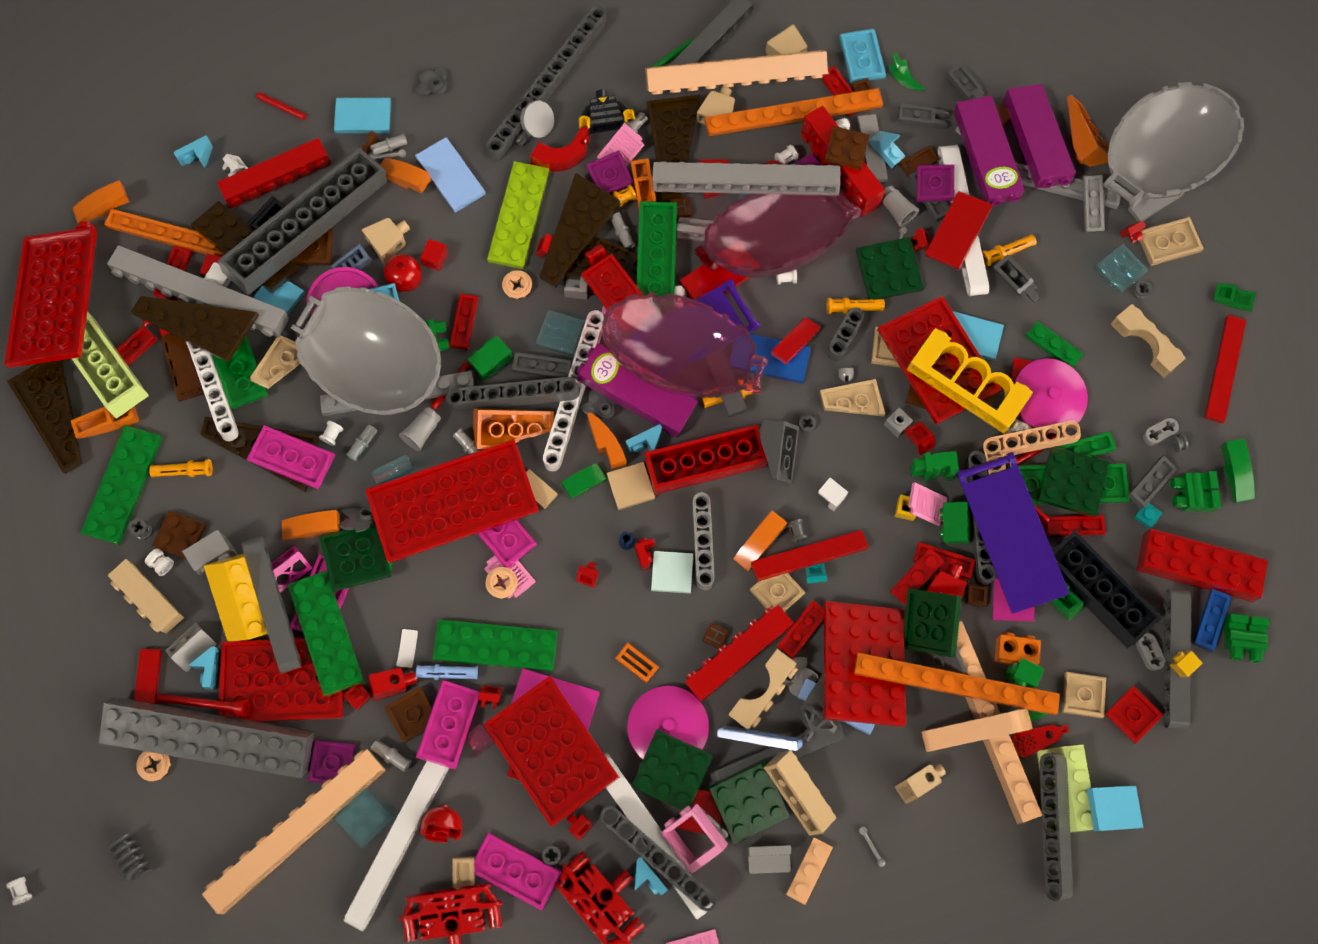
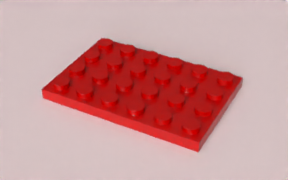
M943 296L879 326L877 329L935 425L967 409L908 371L907 368L936 328L944 331L951 338L950 342L962 345L968 353V359L971 357L982 359ZM945 353L937 359L932 368L951 380L958 371L960 362L955 355ZM967 368L960 373L954 383L974 395L982 383V376L978 370ZM989 383L983 388L977 398L984 401L1000 393L1002 388L999 384Z
M826 601L824 603V719L904 727L906 725L905 684L854 674L857 653L905 662L903 610Z
M305 638L294 639L302 667L281 674L270 640L221 642L219 701L248 700L249 712L246 716H236L230 710L219 709L220 716L255 722L343 718L344 690L326 697L324 696Z
M551 676L483 724L550 827H554L620 778Z

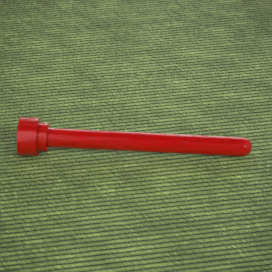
M158 694L156 696L158 702L230 710L236 716H246L249 712V701L243 699L225 702Z

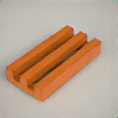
M628 642L615 657L619 663L646 684L659 669V666ZM629 649L653 669L650 671L629 655L626 650ZM625 656L648 675L644 676L621 657Z

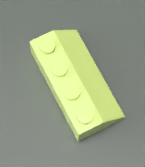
M1084 745L1064 746L1038 751L1039 769L1040 758L1045 753H1061L1067 760L1070 832L1094 830L1087 789L1091 788Z

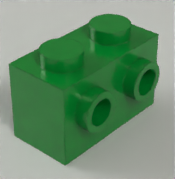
M495 336L493 339H488L481 349L473 351L468 358L469 366L485 382L511 361L513 355L512 351L498 336Z
M967 502L943 503V508H940V519L943 520V528H940L941 539H944L946 545L970 544L969 504Z
M1021 658L1007 667L1004 674L1007 676L1005 683L1035 689L1038 686L1044 668Z

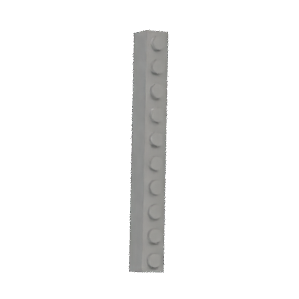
M654 162L653 192L839 195L840 166L722 164L702 162Z
M119 245L107 263L112 270L111 273L119 278H122V276L126 277L134 284H144L146 288L155 291V289L159 290L167 297H177L181 302L257 312L259 317L251 327V330H261L263 334L269 337L273 335L279 338L290 319L283 309Z

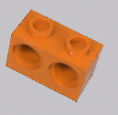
M1004 632L1003 635L996 638L994 662L1013 664L1014 661L1017 662L1019 659L1024 658L1039 665L1041 640H1035L1034 636L1024 635L1023 638L1015 637L1014 633ZM1004 643L1011 645V652H1007L1004 649ZM1024 646L1030 647L1032 650L1031 655L1024 652Z

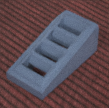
M359 243L332 264L331 267L332 269L338 268L341 265L348 267L346 262H349L352 266L351 268L361 270L372 263L374 259L367 249ZM353 258H356V260L358 261L356 264L353 261Z

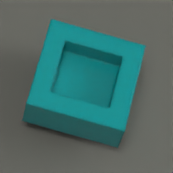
M1148 503L1144 508L1139 509L1133 518L1148 529H1151L1162 512Z
M824 562L805 568L807 584L827 581Z

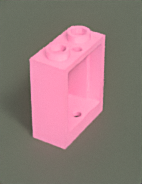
M698 804L692 808L688 805L679 813L681 816L678 819L672 817L664 824L666 828L661 832V835L691 874L720 854L728 845ZM691 816L695 818L714 843V845L698 857L694 856L675 831L677 826Z

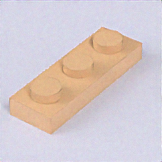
M813 838L786 893L787 896L806 905L833 847Z

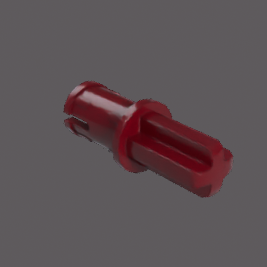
M703 245L696 247L695 254L700 258L701 264L707 266L712 272L716 271V268H719V264L714 259V255L708 252Z

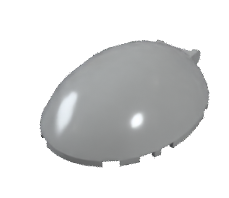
M1192 82L1178 83L1175 87L1168 88V86H1165L1159 92H1151L1129 109L1113 132L1108 149V163L1112 175L1105 181L1104 187L1107 189L1111 188L1130 202V206L1135 207L1143 199L1170 198L1202 185L1228 164L1242 141L1244 117L1241 118L1239 113L1240 107L1225 91L1205 83L1203 86L1192 85Z
M337 287L335 290L323 293L321 301L309 296L308 304L296 324L291 326V329L301 334L295 341L298 351L296 354L301 365L306 369L309 377L322 390L344 405L362 412L378 415H392L408 411L418 406L433 391L441 369L440 350L429 326L411 308L393 297L362 287ZM318 305L314 313L312 314L311 318L309 319L307 325L305 326L304 330H302L305 322L307 321L314 307Z

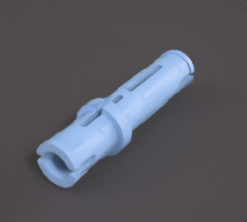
M417 665L416 678L477 680L478 666Z

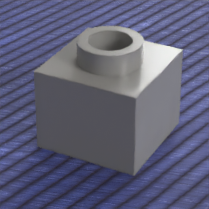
M899 407L886 419L884 426L898 438L912 424L913 420Z

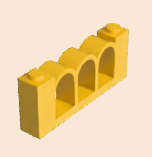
M935 328L913 358L907 370L1004 434L1033 392L1024 384L1018 382L1013 384L1011 378L1004 373L994 372L991 374L990 366L985 360L978 357L968 359V353L962 345L950 342L951 338L944 331ZM945 353L955 355L960 362V367L951 380L932 368L937 359ZM967 368L978 370L982 376V383L974 395L954 383L960 373ZM989 383L999 384L1005 391L1004 400L997 410L977 398L983 388Z

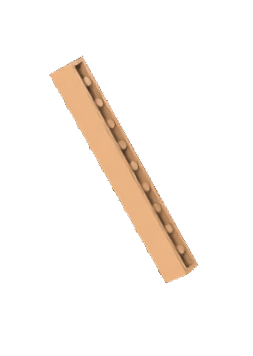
M819 50L645 68L647 90L649 92L652 91V94H662V90H670V93L681 92V88H687L688 91L698 90V87L705 86V89H714L716 85L723 84V87H733L734 83L751 85L752 81H759V84L769 83L770 79H776V82H784L790 77H794V80H803L805 76L812 75V78H822V74H828L827 51Z
M960 621L957 648L967 670L963 674L985 678L963 622ZM966 697L975 720L1000 714L996 703ZM1009 734L983 740L1017 824L1042 816Z
M360 751L349 766L347 764L344 765L337 772L338 775L333 780H327L317 794H311L301 808L297 807L291 811L290 817L284 823L281 821L272 829L273 832L268 837L264 836L258 840L257 846L251 852L248 850L239 858L240 861L235 866L231 865L226 868L222 873L223 876L218 881L213 880L206 886L207 890L202 894L217 914L226 913L380 777L386 769L371 751Z

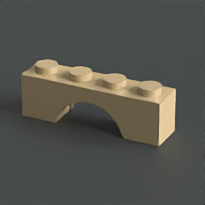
M1133 304L1120 313L1111 323L1123 337L1137 336L1149 343L1153 351V359L1150 365L1163 378L1186 359L1182 351L1176 348L1169 341V338L1162 334L1155 324L1149 321L1142 311Z
M777 649L765 665L770 675V684L767 691L757 699L740 698L729 713V716L749 730L750 727L755 729L761 720L759 717L763 710L767 712L774 703L771 701L775 693L779 696L786 687L783 684L787 677L791 679L798 669L795 668L797 663Z

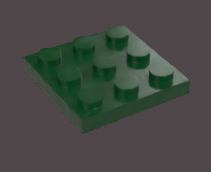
M910 237L856 248L855 251L868 299H886L924 290Z
M1056 446L1051 447L1038 502L1095 518L1098 514L1109 462Z
M375 522L371 523L368 529L361 532H356L352 529L319 536L332 592L392 577Z
M908 588L904 618V649L946 657H956L962 596Z
M656 729L631 787L680 810H683L688 805L691 807L713 754Z
M765 760L708 786L734 844L790 817L778 788L764 769L767 765Z

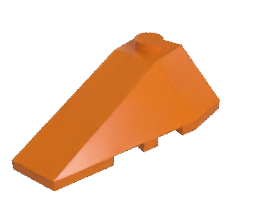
M1069 95L1067 99L1073 148L1077 154L1075 155L1079 163H1084L1089 167L1108 163V142L1103 141L1098 135L1100 130L1089 121L1091 117L1081 102L1072 95Z
M474 408L473 431L476 449H487L514 439L515 442H519L526 438L550 432L554 423V411Z

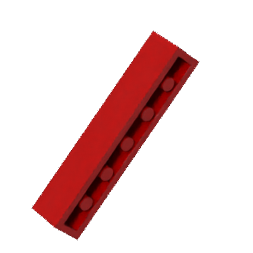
M318 137L220 180L217 184L229 208L238 207L250 199H256L260 195L272 192L284 184H290L300 177H306L311 172L324 169L331 162Z
M771 605L763 612L765 616L760 620L754 619L748 625L749 629L744 633L740 631L732 638L734 642L729 646L724 644L717 650L718 655L713 659L709 657L701 664L703 667L698 672L693 670L686 676V686L701 703L793 626L794 622L779 605L775 607Z

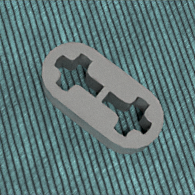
M1167 418L1153 425L1144 432V442L1149 446H1154L1170 438L1178 432V422L1172 418ZM1166 426H1172L1171 430L1163 431ZM1150 434H1159L1155 439L1149 437Z
M1146 633L1136 643V646L1145 666L1151 671H1157L1164 667L1165 657L1156 638L1152 634ZM1144 639L1150 641L1148 646H1143L1142 642ZM1153 658H1158L1159 662L1157 663V665L1151 663V660H1153Z

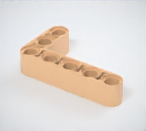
M1067 421L990 437L983 444L986 462L1004 457L1009 452H1013L1016 455L1074 443L1080 439L1081 431L1077 422ZM1070 428L1077 430L1075 435H1068L1066 431ZM1051 432L1057 434V437L1053 440L1046 437ZM1034 436L1037 438V441L1033 444L1027 442L1029 437ZM1010 441L1018 442L1013 448L1007 446ZM995 444L998 446V449L994 452L988 450L990 445ZM1006 464L1002 465L999 470H988L989 475L1006 470Z
M1023 709L927 730L921 733L926 752L1033 728L1028 710Z

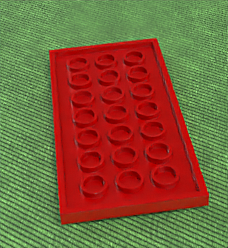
M94 226L23 238L4 365L7 368L82 357L97 239V229Z
M515 439L365 489L388 563L540 512Z

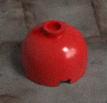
M399 254L387 261L384 268V276L388 285L395 283L397 292L403 293V291L408 290L410 292L419 286L422 280V270L419 263L412 256Z
M438 805L423 816L420 835L425 834L426 840L438 843H448L446 838H454V841H457L462 836V819L458 812L450 808V806Z

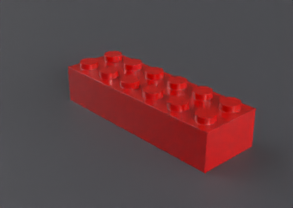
M823 105L804 116L801 138L805 143H808L813 155L819 158L822 166H840L824 162L833 126H839ZM864 160L861 170L840 166V189L842 195L851 202L853 210L863 217L879 208L885 189Z
M758 424L645 452V463L654 495L767 467L768 462L760 440L761 435Z
M1149 529L1142 537L1136 571L1208 591L1215 589L1234 598L1254 602L1262 598L1268 560Z

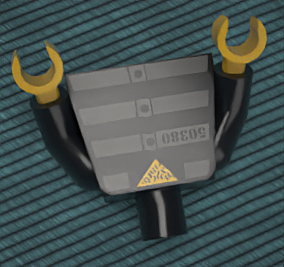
M600 89L596 91V98L590 99V105L585 107L581 117H579V128L588 126L590 134L619 130L624 124V120L625 123L628 122V119L635 120L634 110L628 109L621 101H617L614 95L607 96L606 90Z

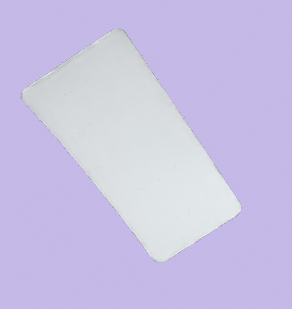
M402 629L396 666L409 668L413 666L418 635L417 630Z

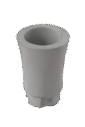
M893 186L885 188L882 198L883 205L894 217L899 227L907 225L917 216L919 208L909 202Z
M425 408L407 428L399 433V436L408 446L416 451H421L424 443L437 427L441 417L431 408Z

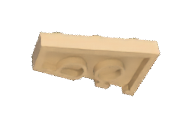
M281 335L279 338L277 337L251 375V381L269 389L301 363L296 354L298 353L296 342Z
M876 379L828 388L819 392L823 408L826 411L885 416Z

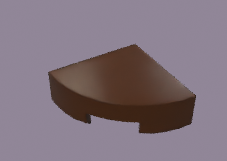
M370 131L366 136L368 139L366 144L362 145V150L367 155L371 152L370 146L379 142L378 136L374 131Z

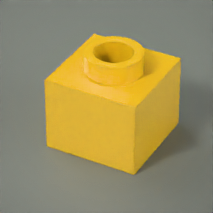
M900 494L894 517L914 521L916 516L910 513L911 508L908 507L910 496ZM902 508H908L909 512L902 510Z
M1180 651L1173 657L1174 661L1170 666L1180 677H1189L1203 663L1192 651Z

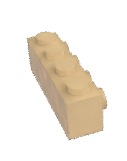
M125 559L108 574V577L112 580L110 584L117 591L122 590L125 593L123 598L130 605L134 603L138 607L136 611L144 619L148 617L151 621L149 625L157 633L161 631L167 634L185 618L129 560Z
M791 750L778 753L764 767L809 836L823 833L836 819L831 807L826 803L819 789L816 788L808 773Z

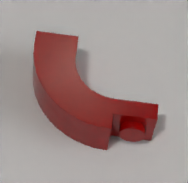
M582 126L574 140L563 148H552L538 142L530 155L531 165L549 168L550 172H561L575 167L587 155L586 146L590 141L589 128Z

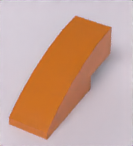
M384 158L380 164L386 171L387 180L405 189L409 187L422 194L431 181L429 172L411 164L390 158Z
M649 158L631 161L630 163L639 213L640 201L656 202Z
M118 180L86 196L73 207V211L79 224L82 221L89 222L108 215L111 209L127 204L130 201L125 187Z
M104 406L71 420L77 439L121 429L124 425L130 426L140 422L135 406L118 418H115Z
M587 413L598 453H607L612 470L627 466L623 450L610 429L594 414Z
M330 510L281 520L282 540L313 538L323 534L340 531V514L337 510Z
M772 510L749 537L733 560L749 572L752 568L751 562L760 559L786 527L787 522Z

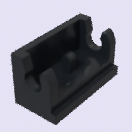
M272 195L248 221V224L252 229H258L282 210L285 205Z

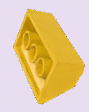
M244 553L204 565L227 642L249 640L268 634Z

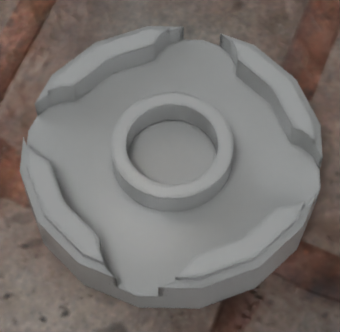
M543 101L529 102L521 112V126L531 137H545L551 132L554 125V114L551 107Z

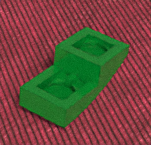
M1218 283L1214 301L1228 307L1252 312L1256 292L1239 290L1236 285Z
M595 463L562 481L561 485L569 498L573 499L587 493L588 489L605 482L607 478L598 464Z

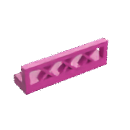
M295 545L271 562L276 580L280 574H288L287 581L277 583L280 593L288 587V584L297 581L312 569V566ZM298 560L304 563L305 567L300 571H292L293 564Z

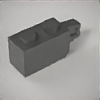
M1008 254L994 266L995 272L1020 298L1025 299L1028 297L1034 303L1040 299V296L1035 291L1037 286L1033 279Z

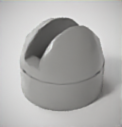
M838 369L840 380L845 382V378H847L848 382L851 381L854 369Z

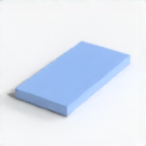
M447 137L415 155L423 169L429 172L431 180L454 213L486 195L485 190Z

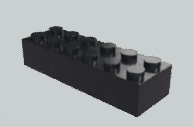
M1075 530L1053 550L1064 581L1070 585L1069 589L1084 602V605L1126 648L1136 644L1162 619Z

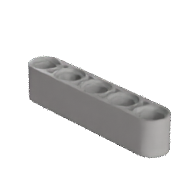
M699 492L693 497L692 503L696 584L701 590H709L712 588L715 578L711 503L708 494ZM698 500H704L706 502V505L703 507H699L696 504V502ZM705 519L707 524L700 526L697 520ZM702 537L706 538L708 540V543L706 545L699 544L698 539ZM707 557L710 562L702 564L699 562V558ZM708 576L711 581L704 584L700 581V577Z

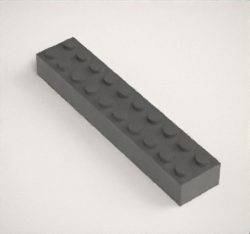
M357 149L218 260L222 273L249 295L387 183L385 169L363 150Z
M113 697L106 701L103 706L99 743L302 778L309 771L314 732Z

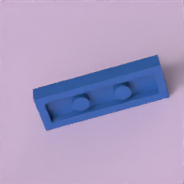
M1215 589L1210 590L1193 645L1210 652L1215 650L1232 596Z

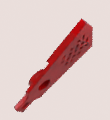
M1053 724L1013 733L1011 741L1018 757L1026 758L1059 741L1061 735L1068 733L1069 730L1066 724L1060 727ZM1046 732H1050V733H1051V735H1052V738H1051V739H1048V738L1045 736V733H1046Z

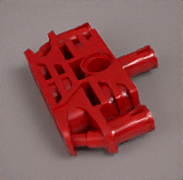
M583 851L567 865L563 862L562 866L564 869L560 876L561 879L558 884L555 882L554 885L602 944H631L630 940L645 928L643 923L634 928L640 922L638 917H636L622 931L619 929L623 922L627 921L628 917L634 914L618 894L634 880L630 875L623 881L629 874L625 869L617 878L609 883L592 864L589 870H585V873L577 878L575 874L591 862L588 857L580 862L586 856ZM570 877L573 884L567 889H564V885ZM580 880H582V882L591 891L589 895L578 883ZM610 889L613 896L610 901L605 902L601 899L602 890ZM596 893L598 901L601 904L607 905L602 911L591 899ZM607 911L618 925L614 927L604 913ZM612 932L619 936L609 941L606 940V937Z
M489 883L406 896L405 900L408 903L404 908L403 914L399 916L398 921L403 922L405 942H409V939L411 941L418 939L415 919H418L419 925H421L419 928L420 933H422L420 936L421 940L448 937V944H461V934L485 930V915H483L485 908H487L489 929H494L495 921L496 928L502 927L500 906L503 905V902L498 900L494 893L490 891L491 885ZM482 891L487 896L485 900H480V892ZM414 902H418L419 909L413 911ZM449 919L456 920L458 927L450 928L447 921Z

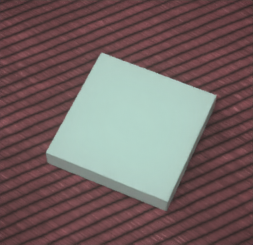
M654 551L651 591L691 594L693 554Z

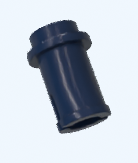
M623 532L619 539L620 547L624 550L633 548L635 541L630 532L629 534Z

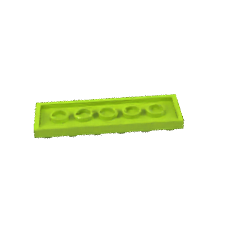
M514 161L487 258L489 263L524 270L550 173L549 168Z

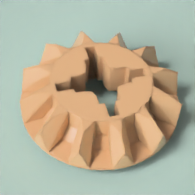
M512 271L504 277L502 288L509 298H525L531 292L532 280L523 271ZM521 281L520 284H521V287H523V288L517 287V288L514 290V285H513V284H514V283L517 284L518 282Z
M497 567L487 575L486 588L493 597L503 599L510 597L516 591L518 581L511 569ZM498 576L503 581L507 580V582L505 583V590L501 586H496L499 583L497 578Z
M147 751L141 753L136 764L138 774L147 781L161 780L164 775L168 774V769L171 766L168 755ZM152 759L160 761L156 765L157 771L154 768H148L152 764Z

